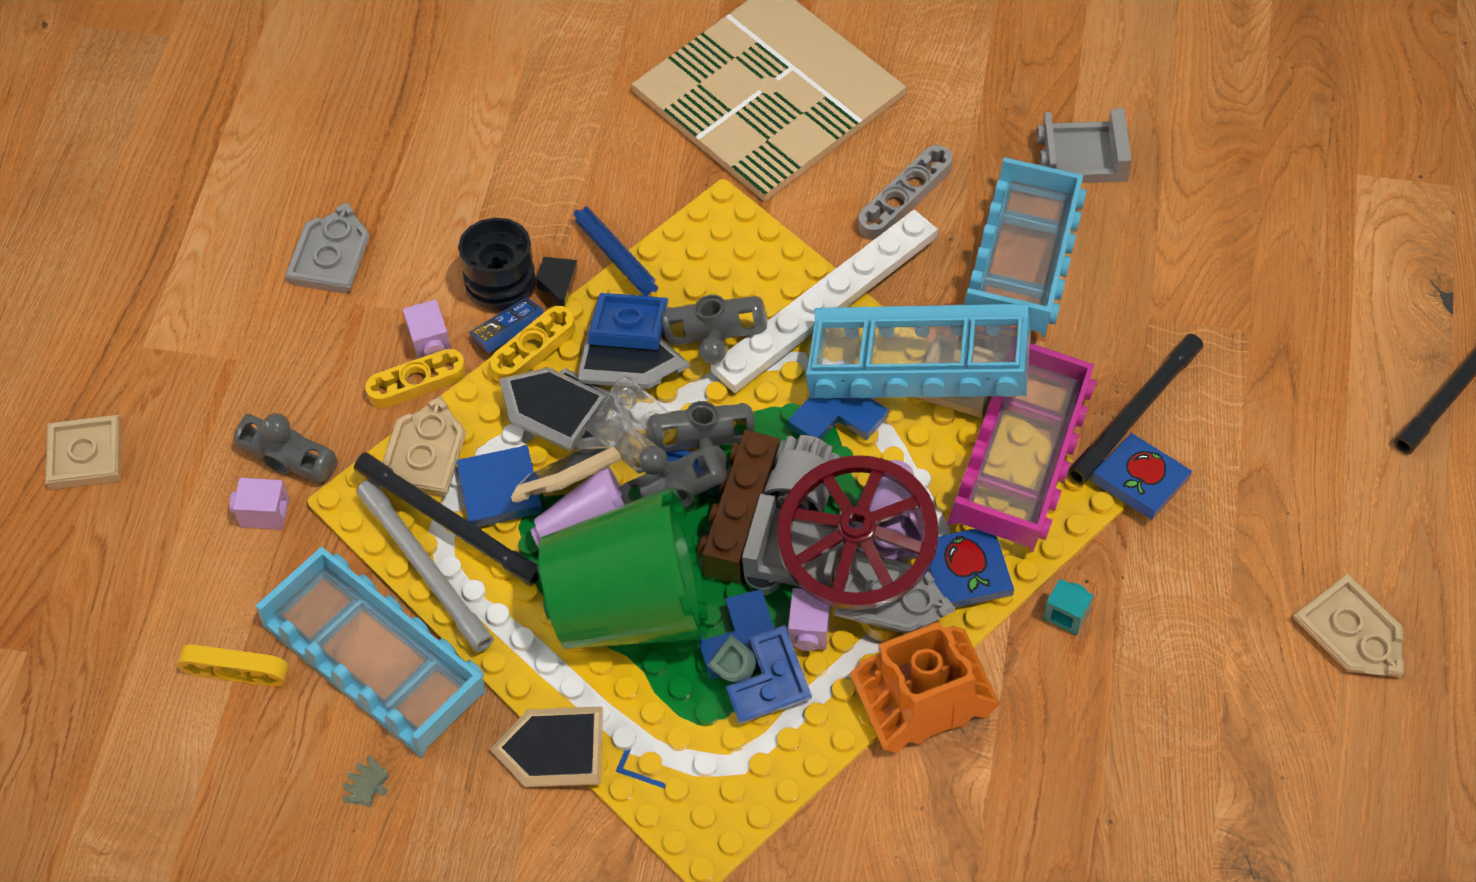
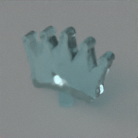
M371 756L367 757V761L372 767L357 763V770L361 771L362 774L348 773V778L356 784H344L345 791L353 794L351 796L344 795L342 797L344 803L362 804L366 807L372 806L376 793L385 796L388 792L387 788L381 786L389 778L387 770L382 768Z

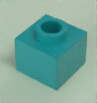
M1059 579L1046 602L1043 619L1072 634L1078 635L1091 611L1094 594L1089 593L1085 587L1078 583H1068Z

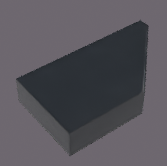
M543 257L537 275V287L544 294H549L556 300L557 306L566 307L577 272V260Z

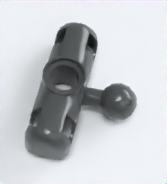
M710 294L700 298L696 304L666 308L661 315V323L668 344L680 345L702 342L699 346V355L702 360L708 364H717L725 358L727 353L723 339L764 332L767 329L768 314L763 300L758 296L723 299L719 295ZM752 312L755 325L752 328L742 327L739 314ZM683 322L686 335L681 338L673 336L670 328L672 324Z
M697 401L689 405L686 410L651 415L647 421L646 437L649 446L660 447L665 452L694 448L702 449L708 446L715 447L723 456L726 464L725 452L717 445L740 443L743 435H733V421L744 420L747 426L746 430L753 432L755 419L752 408L746 403L714 406L706 401ZM676 428V442L671 445H664L663 430ZM704 457L698 458L700 468L703 471L709 470L706 459Z
M273 413L264 420L251 414H245L234 432V444L240 450L262 459L267 466L282 474L292 472L313 482L321 483L329 479L339 464L332 450L304 438L301 434L291 429L289 420L282 414ZM251 424H255L257 426V429H255ZM309 451H317L319 453V456L314 455Z
M654 445L648 446L639 455V465L646 474L621 485V498L624 504L633 502L628 498V493L633 487L640 488L642 497L673 487L677 491L685 509L692 503L694 496L724 483L727 478L725 460L715 447L708 446L680 459L668 462V456L662 448ZM704 457L709 470L696 475L694 462L696 459Z

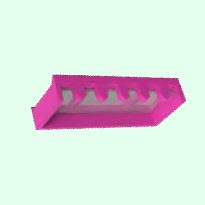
M1012 337L1004 362H1016L1017 338ZM1030 343L1027 396L991 397L947 525L960 523L1030 547L1032 552L1038 538L1046 540L1053 520L1046 517L1048 509L1055 511L1062 490L1055 487L1057 481L1064 483L1071 463L1064 459L1066 453L1073 455L1080 435L1073 432L1074 427H1082L1088 407L1082 405L1083 399L1090 401L1097 380L1091 379L1095 364Z

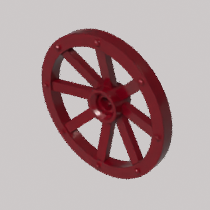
M864 455L836 458L820 464L805 474L788 493L782 505L777 526V538L782 560L790 576L798 586L810 596L825 604L852 610L880 607L896 601L911 591L929 570L936 554L939 536L936 510L929 493L922 483L908 470L896 463ZM849 473H870L857 507L851 505L834 477ZM882 477H886L899 484L912 496L873 512L869 511ZM824 483L842 514L836 515L800 509L799 507L808 494ZM919 508L925 526L924 540L921 542L876 524ZM794 521L838 528L797 555L795 554L792 545ZM855 522L863 524L860 530L850 526ZM875 539L918 555L910 569L894 582L873 543ZM843 542L844 548L832 588L814 579L803 568L806 564ZM856 549H863L882 588L867 592H845Z

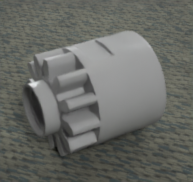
M800 435L796 440L794 437L788 436L787 440L781 441L774 460V467L769 474L763 494L775 496L776 508L781 509L790 490L805 474L820 464L840 458V456L831 453L833 447L817 437ZM824 483L807 495L801 503L800 509L824 512L830 495Z

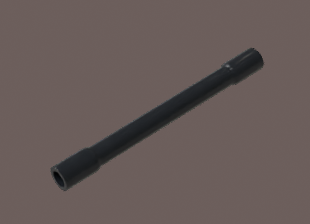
M1187 334L1169 354V358L1136 396L1092 446L1087 448L1072 464L1067 474L1074 483L1084 485L1090 479L1093 472L1103 463L1105 457L1179 372L1185 369L1203 349V342L1198 336Z
M1476 349L1418 416L1414 417L1394 439V444L1398 450L1405 454H1411L1430 433L1432 426L1476 376Z
M364 452L356 460L354 465L356 472L377 486L387 489L500 564L505 571L531 587L539 579L536 563L519 552L509 549L396 474L392 468L368 452Z

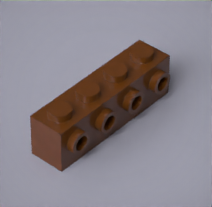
M744 430L741 442L734 443L730 455V463L733 464L731 471L727 473L724 483L720 484L719 493L722 494L720 503H714L710 512L709 525H712L709 536L703 535L699 544L698 556L703 557L704 576L740 584L744 573L742 555L760 494H763L769 474L774 467L780 438Z

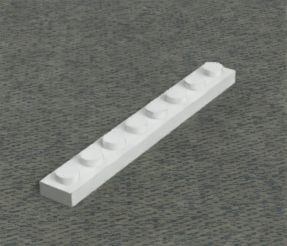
M916 210L911 211L767 321V329L764 332L748 335L728 350L725 358L720 363L711 364V372L730 390L736 393L813 334L815 323L814 308L848 307L938 237V229Z

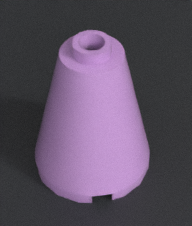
M891 460V462L900 465L914 475L912 468L907 463ZM882 477L869 511L873 512L912 496L899 484L886 477ZM919 508L876 524L921 542L924 540L925 526ZM856 522L854 528L860 530L863 524ZM875 539L873 541L881 557L901 562H907L918 557L915 553Z
M609 466L602 470L600 469L534 519L536 527L531 529V533L538 548L540 538L544 535L625 505L621 498V486Z

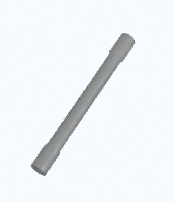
M370 480L361 483L356 490L359 498L371 514L378 518L456 622L457 628L474 651L478 653L490 647L494 641L493 636L477 615L467 607L392 508L391 502L380 487Z

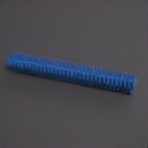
M586 206L581 211L575 210L573 214L576 218L575 222L642 295L648 296L651 292L658 290L659 287L655 284L656 279L625 248L623 243L612 234L608 227L597 218L596 214L589 207Z

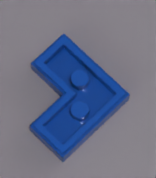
M809 397L788 420V428L799 435L814 436L822 440L839 422L865 440H868L887 419L889 410L871 398L824 399Z
M762 589L725 598V605L734 632L699 641V648L709 680L720 677L707 665L730 635L736 637L752 651L748 641L749 638L774 629Z
M785 625L749 638L748 641L761 674L726 687L739 725L812 699V694Z

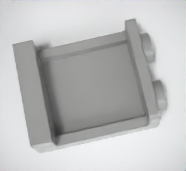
M1124 108L1111 109L1109 122L1052 123L1051 112H1044L1043 124L1037 125L1036 132L1037 144H1043L1044 150L1040 151L1039 163L1041 166L1083 175L1082 183L1128 181L1132 160Z
M760 494L742 555L744 576L798 586L787 571L779 549L777 526L781 509L776 508L775 496ZM794 521L792 545L795 554L797 555L838 528ZM841 542L803 566V568L814 579L832 588L844 543Z

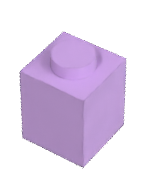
M436 299L403 309L417 358L444 349H451L448 333Z
M239 478L237 491H233L230 496V511L235 514L240 527L283 530L290 500L283 480Z
M793 588L788 626V634L792 645L803 651L826 649L831 605L813 598L803 589Z

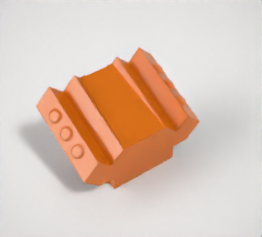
M940 622L878 644V654L863 659L850 672L883 750L898 753L908 742L921 745L933 735L951 728H963L974 716L986 719L1000 705L966 630L956 626L944 628Z

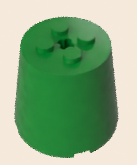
M673 487L653 493L540 538L537 570L545 597L543 598L546 618L552 622L559 642L565 649L693 641L707 637L706 624L701 625L700 619L708 618L697 551L692 533L684 534L680 519L686 518V512L677 491Z

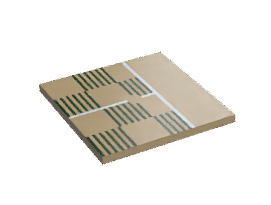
M748 0L633 82L632 91L766 202L905 96L907 86L796 0Z

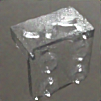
M623 376L616 381L585 429L606 447L614 446L620 453L621 460L640 474L644 471H642L639 465V455L646 447L656 446L646 437L647 421L653 414L670 412L630 377ZM670 429L663 430L664 438L666 437Z

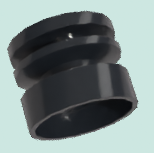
M496 217L480 220L466 229L460 237L458 250L466 293L474 304L485 309L501 311L506 310L525 297L529 298L534 292L536 276L531 241L526 229L513 220Z

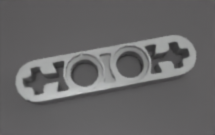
M934 145L922 152L862 209L858 219L859 233L866 239L874 240L905 217L949 175L953 157L951 151L944 146ZM931 161L936 162V163L931 167ZM918 177L923 179L925 184L914 187L907 181ZM895 197L901 199L904 204L900 207H891L886 201Z

